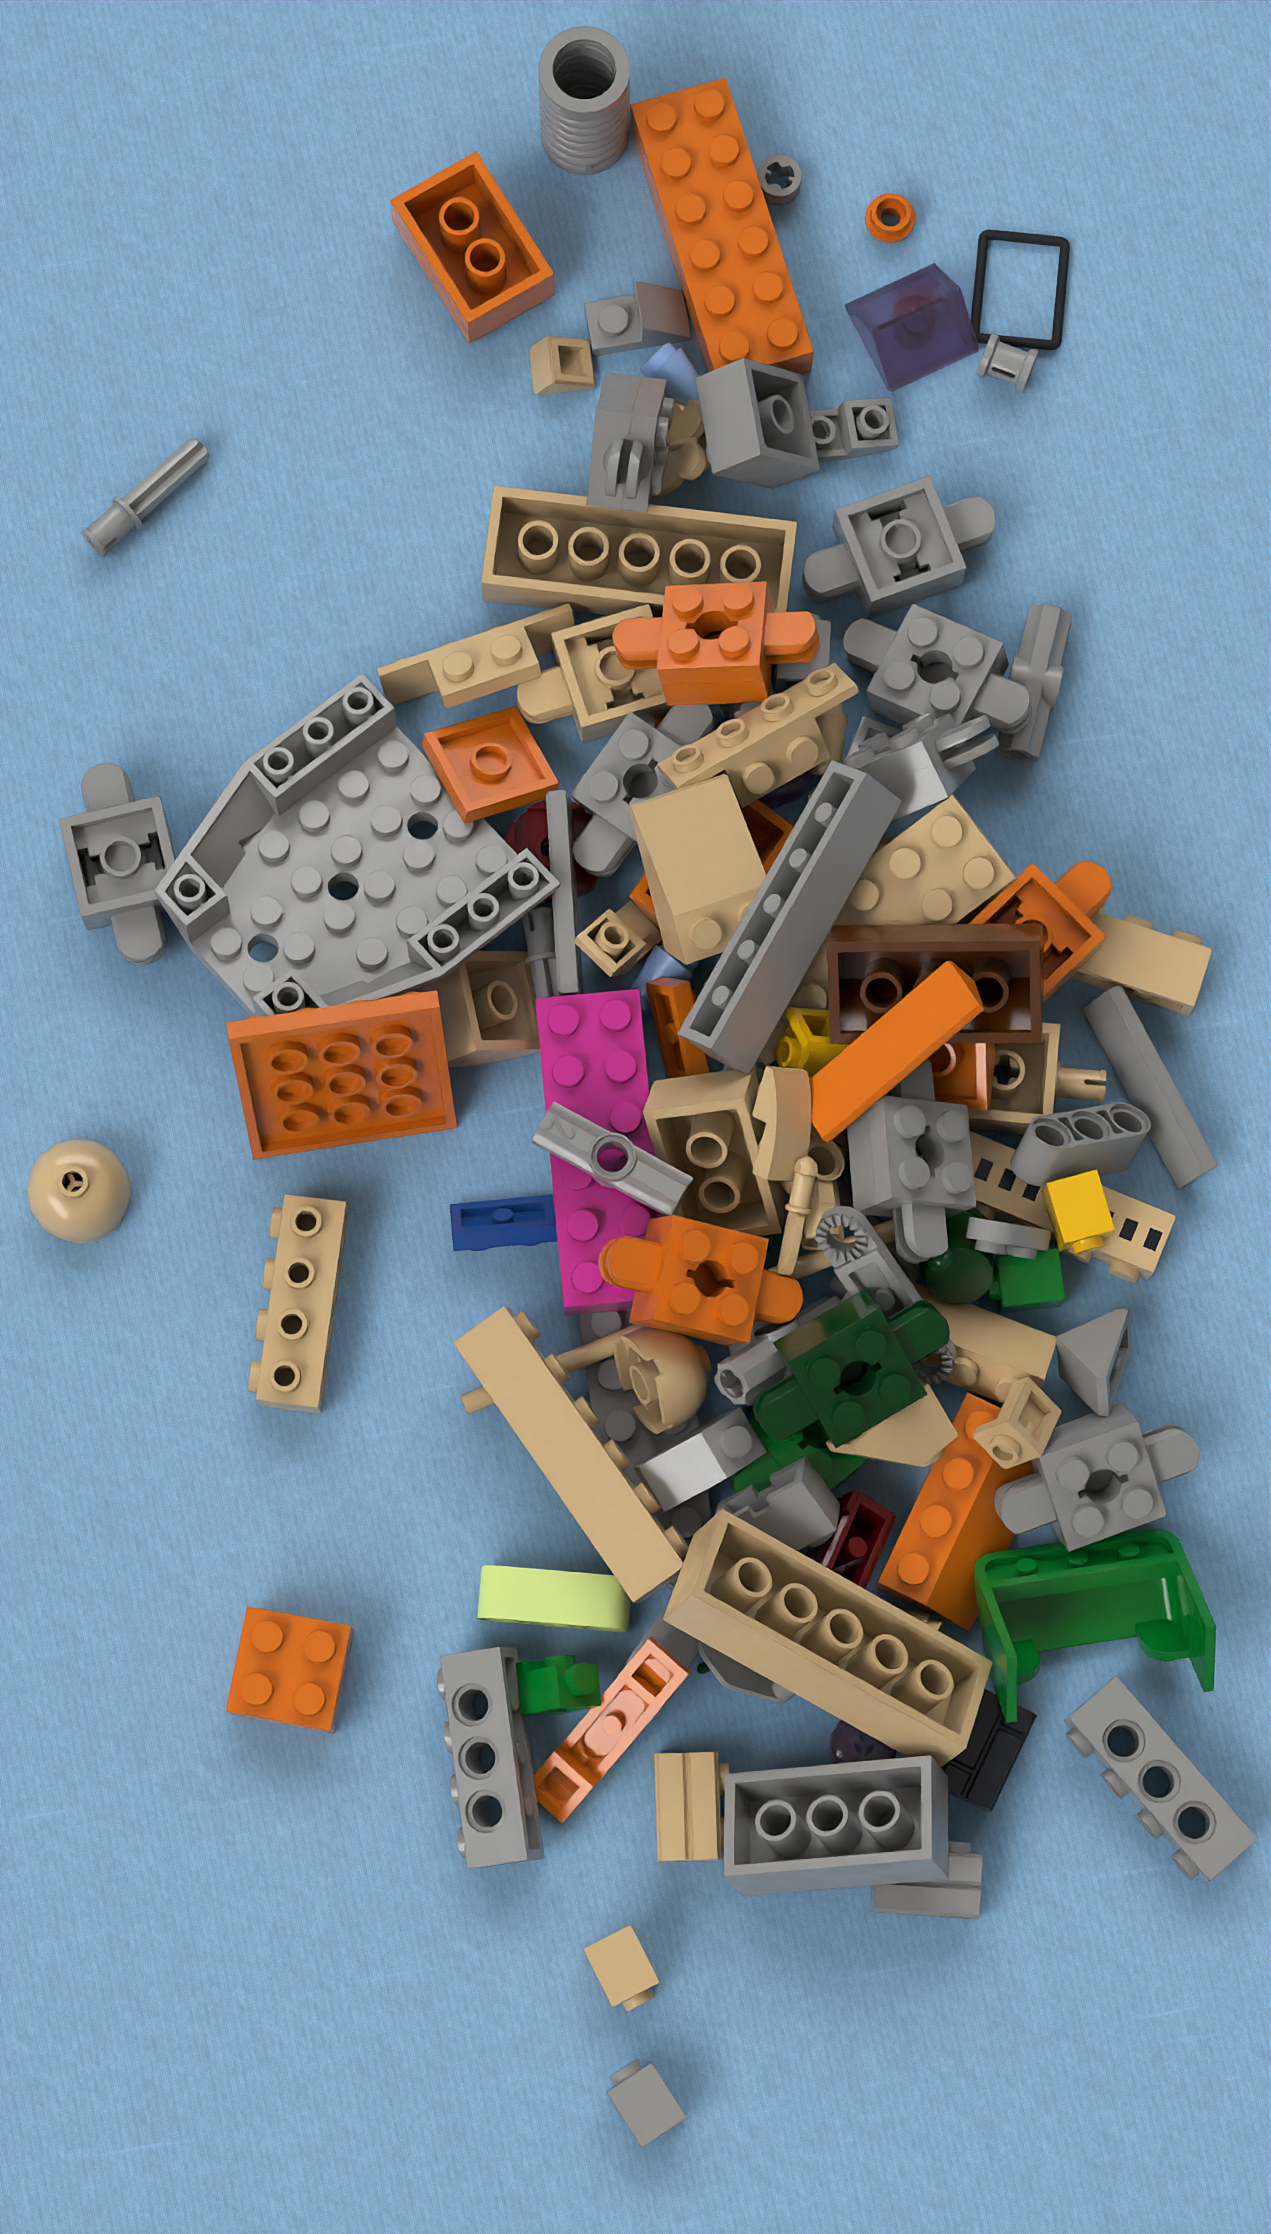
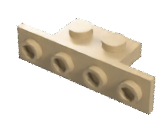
M569 603L553 609L543 610L521 620L503 626H496L477 635L456 642L446 643L436 649L409 658L399 659L392 664L377 668L384 697L394 706L439 691L445 709L541 677L542 674L537 656L552 652V632L575 626L572 609Z
M834 662L825 668L813 671L806 679L782 693L766 698L761 705L740 717L722 723L717 730L698 741L680 747L670 757L657 763V766L675 789L709 779L722 771L723 774L728 775L737 801L741 808L831 758L815 718L858 694L859 690L857 685Z

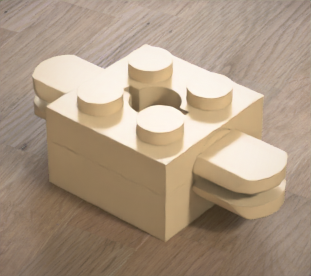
M649 604L552 632V652L557 666L541 671V677L518 684L517 702L522 716L530 723L542 724L573 715L581 743L614 734L629 712H632L646 723L654 722V719H664L672 706L667 705L657 669H624L618 660L612 637L615 627L623 619L653 618Z

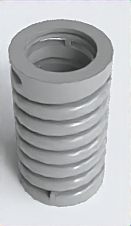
M589 26L572 27L560 32L550 40L541 54L538 66L541 140L547 156L556 166L569 173L579 175L597 174L609 169L619 161L627 148L630 124L629 58L623 45L608 32Z

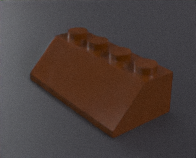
M1043 924L833 925L827 940L830 1044H851L946 961L954 962L975 981L984 1007L979 1015L946 1043H1042L1044 990Z

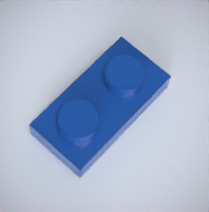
M553 1194L450 1204L454 1251H483L494 1247L515 1245L535 1246L540 1243L557 1241Z

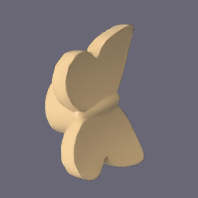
M697 399L689 400L685 406L674 402L671 428L668 429L667 437L669 455L666 475L663 476L661 495L651 496L660 498L672 492L682 484L684 479L693 481L710 466L706 456L707 441L703 418L698 410Z

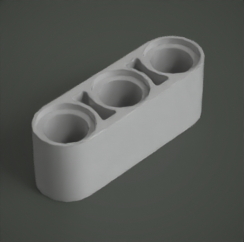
M1112 1103L1038 1116L1032 1119L1010 1161L1011 1169L1021 1180L1034 1186H1045L1046 1183L1096 1169L1099 1176L1123 1172L1131 1166L1151 1128V1122L1142 1110L1127 1103Z

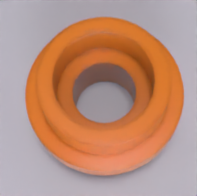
M888 193L880 195L867 208L865 216L866 227L869 233L881 242H900L907 238L914 228V208L906 198L898 194ZM886 214H893L898 218L899 223L895 226H886L881 221V218Z

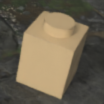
M631 1924L583 1949L612 2007L622 2003L627 2012L655 1997L650 1987L660 1982Z

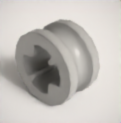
M776 154L769 156L761 163L758 169V179L766 202L782 206L792 202L799 194L802 172L799 164L793 158L787 155ZM777 171L781 177L789 174L787 188L781 189L777 183L769 185L771 172Z

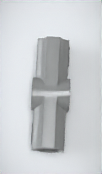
M1030 604L1018 656L1014 655L1008 679L1023 685L1028 690L1032 714L1028 724L1017 733L1007 734L999 731L997 738L999 745L996 747V753L1002 754L1008 759L1020 762H1038L1050 710L1054 711L1064 671V667L1060 665L1071 627L1072 614L1064 611L1061 607L1048 604Z
M553 1102L552 1106L547 1110L532 1139L533 1144L591 1175L600 1185L615 1188L664 1216L675 1214L693 1181V1177L633 1145L631 1140L625 1135L616 1132L611 1133L556 1102ZM607 1149H618L626 1155L628 1161L622 1170L608 1172L599 1166L597 1162L599 1155Z
M836 1296L823 1297L799 1312L793 1320L780 1324H766L755 1331L753 1334L755 1341L717 1364L718 1372L714 1379L720 1393L726 1395L734 1405L746 1404L762 1391L790 1376L791 1374L773 1342L840 1304L841 1302Z

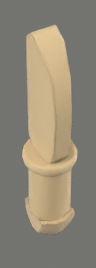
M803 1157L797 1160L793 1171L795 1173L789 1203L785 1206V1209L789 1212L777 1266L778 1274L790 1275L793 1273L801 1244L805 1214H811V1208L809 1207L815 1177H817L818 1173L817 1163L811 1157Z

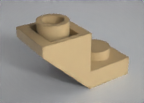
M631 900L616 913L609 908L574 940V943L610 977L631 972L649 956L655 944L660 946L663 942L660 931L655 928L645 914Z

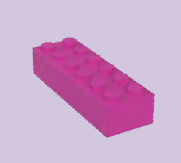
M639 989L535 998L546 1112L553 1102H556L611 1133L616 1132L625 1135L631 1140L633 1145L655 1156L643 1114L649 1096ZM618 1149L603 1151L597 1160L599 1166L608 1172L622 1170L628 1161L626 1155ZM549 1153L564 1316L631 1310L635 1291L617 1287L606 1282L601 1277L598 1268V1257L605 1244L612 1239L624 1236L645 1239L649 1219L661 1217V1214L615 1188L600 1185L591 1175Z

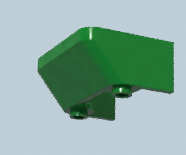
M1144 1529L1118 1533L1072 1551H1068L1062 1542L991 1552L983 1555L976 1561L974 1566V1587L985 1658L993 1661L989 1676L1006 1723L1017 1721V1685L1032 1680L1038 1674L1040 1668L1038 1652L1137 1637L1142 1650L1152 1658L1165 1662L1189 1658L1203 1692L1214 1691L1216 1624L1182 1545L1174 1534L1162 1529Z

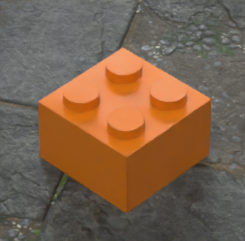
M247 1606L226 1712L232 1715L334 1734L354 1629L350 1625Z

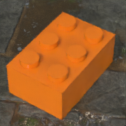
M477 151L390 200L392 220L395 227L469 344L555 295L554 273Z

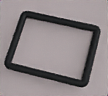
M990 229L982 231L978 239L970 323L971 339L976 343L987 344L991 334L980 333L988 239L1060 247L1052 340L997 335L1000 342L1013 347L1041 350L1057 349L1062 340L1070 243L1066 238L1059 236Z

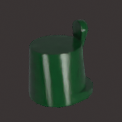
M976 1207L946 1218L947 1251L937 1257L918 1263L930 1293L942 1302L967 1304L975 1301L988 1291L993 1281V1253L975 1250L976 1239L966 1238L969 1217L987 1219Z

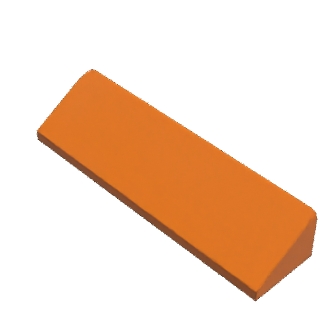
M944 962L809 1079L812 1103L811 1122L824 1141L827 1143L832 1141L983 1011L984 1007L975 981L954 962Z

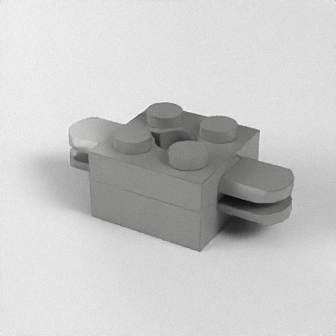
M606 372L595 411L586 505L647 513L651 495H661L663 476L666 475L669 446L666 445L668 429L671 428L674 399L665 397L667 379Z
M930 476L836 509L832 529L838 544L812 553L806 558L802 575L803 588L817 602H827L857 591L867 618L870 619L962 586L967 567L961 553L986 545L991 540L996 521L994 510L986 500L978 496L968 497L942 507Z
M913 603L898 631L868 618L856 620L845 631L843 647L848 662L851 666L874 675L866 692L873 712L905 725L911 720L930 713L933 720L950 713L955 726L986 715L990 727L1007 734L1017 733L1030 721L1032 707L1029 692L1023 685L1003 677L1009 663L1004 643Z
M707 704L672 706L656 729L632 712H629L571 792L570 796L586 812L593 816L572 847L575 860L588 874L595 877H610L617 871L634 846L639 848L629 805L676 790L660 772L657 763L670 757L680 747L690 745L717 730L718 721Z
M928 713L903 725L904 731L888 739L884 732L863 741L858 745L859 750L844 758L843 761L849 767L868 773L902 800L892 819L893 821L948 798L976 769L972 760L995 749L999 745V741L995 734H990L964 744V741L990 727L986 715L955 726L950 713L935 720ZM816 787L806 794L808 799L811 798Z
M110 763L98 764L90 768L82 779L81 790L86 813L59 819L80 915L87 930L112 925L120 954L129 963L149 965L156 962L165 953L167 945L161 913L166 912V910L155 895L154 890L176 860L165 808L160 795L135 801L131 782L123 769Z
M926 1059L847 1127L854 1209L864 1215L893 1217L896 1252L902 1259L913 1264L924 1262L947 1251L946 1218L977 1207L967 1105L935 1101L932 1064Z
M1119 1403L1112 1407L1109 1417L1099 1416L1095 1412L1056 1426L1043 1455L1031 1460L1035 1473L1000 1486L996 1490L994 1497V1508L1005 1526L1015 1534H1023L1051 1523L1053 1532L1066 1549L1072 1551L1167 1516L1158 1484L1194 1470L1200 1457L1199 1447L1194 1438L1177 1423H1170L1142 1434L1137 1419L1122 1403Z

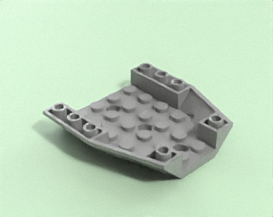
M360 674L241 765L154 892L197 958L250 1016L264 1017L296 1012L303 1008L316 1009L348 1004L355 1000H375L399 996L439 981L559 889L560 882L527 848L517 855L484 818L464 824L431 762L397 727L394 706L363 674ZM419 821H429L437 827L436 833L424 840L414 838L409 833V830L413 824ZM348 881L358 887V892L349 900H337L330 895L331 888L339 882ZM263 942L271 943L278 948L277 955L267 962L255 961L249 955L255 945Z

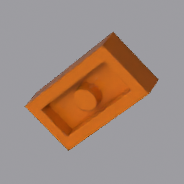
M660 977L646 982L666 1079L709 1073L707 1065L709 1055L677 1034L697 1000L694 991L690 987V982L668 977Z

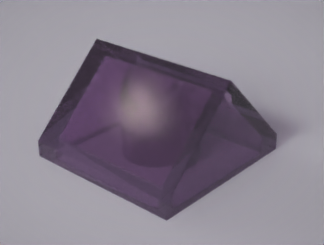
M935 263L845 304V309L889 393L979 351L961 288Z

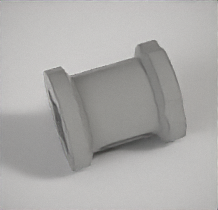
M991 334L976 374L982 378L990 375L1015 385L1016 391L1023 393L1039 351L1032 348L1026 352L1000 342L999 336Z

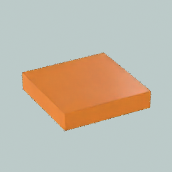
M516 706L427 732L423 735L422 747L464 824L545 799L548 791L558 790L559 782Z

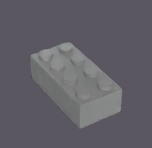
M931 1755L725 1774L723 1876L742 1896L949 1879L948 1776Z

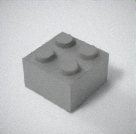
M742 358L695 378L699 396L697 406L703 418L707 441L706 456L711 466L712 474L773 489L820 470L802 374Z

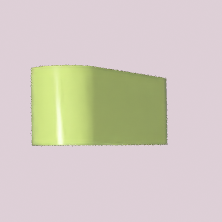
M495 1565L481 1566L476 1619L598 1631H629L631 1599L614 1575Z

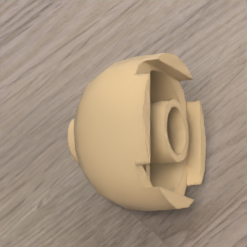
M75 1138L58 1142L40 1154L30 1170L26 1193L32 1214L46 1232L61 1240L84 1244L101 1240L118 1228L124 1219L123 1215L128 1209L132 1189L128 1172L113 1151L98 1142ZM83 1178V1181H76L75 1179Z
M643 1327L619 1337L622 1340L614 1345L618 1377L624 1393L634 1389L641 1404L632 1407V1409L644 1426L657 1434L693 1417L703 1405L708 1388L707 1374L711 1372L710 1359L704 1347L699 1343L694 1345L688 1336L651 1327Z

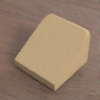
M546 336L531 346L529 355L535 394L547 395L592 390L595 388L590 340Z

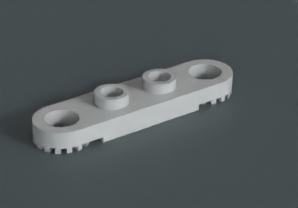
M836 1206L830 1208L822 1215L815 1231L817 1247L823 1251V1255L831 1262L835 1274L851 1296L865 1289L880 1307L886 1319L912 1303L923 1300L872 1225L860 1211L848 1206ZM842 1223H844L845 1227L849 1225L851 1231L855 1230L856 1240L851 1243L839 1242L831 1235L830 1227H834L836 1224L841 1226ZM950 1338L944 1347L936 1351V1354L940 1353V1358L943 1359L941 1364L929 1366L919 1361L912 1365L921 1383L925 1382L932 1386V1383L940 1384L942 1380L945 1381L951 1374L957 1353Z

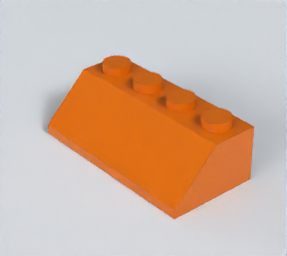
M968 1392L964 1396L952 1421V1425L959 1436L944 1447V1455L931 1465L874 1587L925 1612H931L933 1616L962 1630L970 1632L978 1615L974 1587L975 1563L985 1554L1008 1550L1015 1536V1533L1005 1526L995 1511L994 1497L996 1490L1006 1483L1035 1472L1031 1460L1008 1469L1002 1468L973 1438L976 1427L996 1420L1001 1408Z

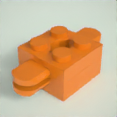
M767 581L665 586L662 617L623 619L615 627L612 635L618 660L624 669H657L668 706L763 702L766 698L770 697L772 664L811 662L818 654L821 646L815 619L810 612L775 613ZM722 631V633L712 635V632Z
M1082 861L1074 864L1053 883L1039 868L1031 863L969 924H1043L1044 1003L1101 948L1106 935L1090 918L1106 904L1112 888L1110 877L1105 869L1098 864Z
M676 1215L649 1219L645 1239L624 1236L608 1241L598 1257V1268L601 1277L606 1282L617 1287L635 1291L630 1323L675 1332L721 1345L750 1343L754 1320L768 1324L784 1323L793 1320L803 1304V1292L797 1280L789 1275L778 1274V1272L763 1269L769 1239Z

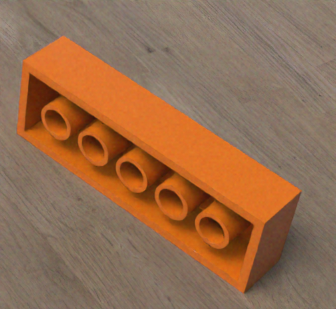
M722 78L630 104L631 133L680 288L683 290L686 307L707 373L742 358L802 375L810 373L814 355L813 347L727 79Z

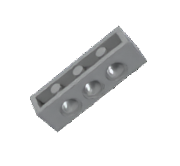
M493 1647L440 1656L442 1668L437 1672V1686L441 1698L446 1700L448 1721L444 1724V1740L448 1751L453 1753L455 1774L451 1776L450 1788L453 1801L460 1808L462 1827H459L457 1832V1843L461 1856L466 1859L467 1869L544 1859L526 1716H521L516 1670V1663L519 1662L517 1648ZM480 1691L488 1699L487 1713L481 1719L473 1711V1700ZM486 1744L490 1745L495 1753L494 1766L488 1772L482 1768L479 1760L480 1752ZM493 1797L500 1802L502 1807V1816L496 1825L489 1821L486 1814L487 1804Z
M1117 1676L1110 1679L1064 1720L1071 1728L1065 1734L1068 1740L1085 1758L1093 1754L1106 1769L1100 1774L1105 1783L1119 1798L1122 1799L1126 1794L1130 1796L1141 1809L1135 1815L1138 1821L1156 1840L1163 1835L1176 1850L1171 1855L1172 1860L1190 1880H1193L1198 1875L1203 1882L1211 1881L1257 1840V1837ZM1115 1727L1127 1729L1134 1738V1749L1127 1757L1115 1755L1108 1747V1735ZM1149 1768H1159L1169 1778V1789L1161 1798L1150 1796L1143 1787V1776ZM1186 1808L1197 1810L1204 1819V1830L1196 1839L1183 1835L1178 1826L1179 1816Z

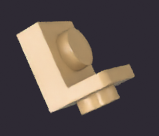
M1028 1376L1013 1382L997 1419L977 1426L973 1438L1002 1468L1008 1469L1043 1455L1062 1411Z

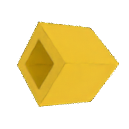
M1097 1169L1046 1183L1042 1190V1195L1059 1251L1073 1248L1075 1255H1081L1105 1247L1103 1239L1109 1238L1115 1228Z

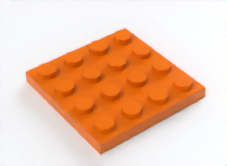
M437 990L408 992L401 996L375 1000H355L348 1004L316 1009L303 1008L296 1012L264 1017L250 1016L243 1020L226 1022L253 1160L457 1128Z

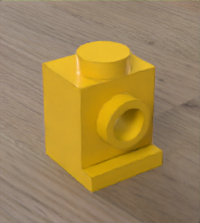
M789 1007L785 1013L789 1025L783 1036L779 1039L773 1055L779 1067L803 1069L808 1072L810 1079L850 1044H830L829 1010Z

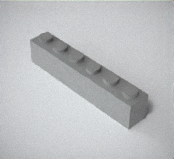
M831 760L677 1033L714 1060L749 1075L896 814L902 800L868 773Z

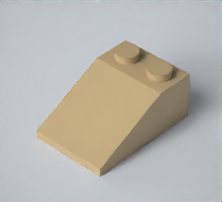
M721 774L629 805L665 952L685 965L724 952L766 877L765 870L728 775Z

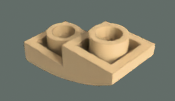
M766 1066L762 1081L758 1087L757 1098L752 1112V1117L766 1123L758 1146V1154L752 1173L765 1180L793 1181L794 1166L797 1160L808 1156L810 1145L812 1103L809 1075L807 1071L800 1068Z

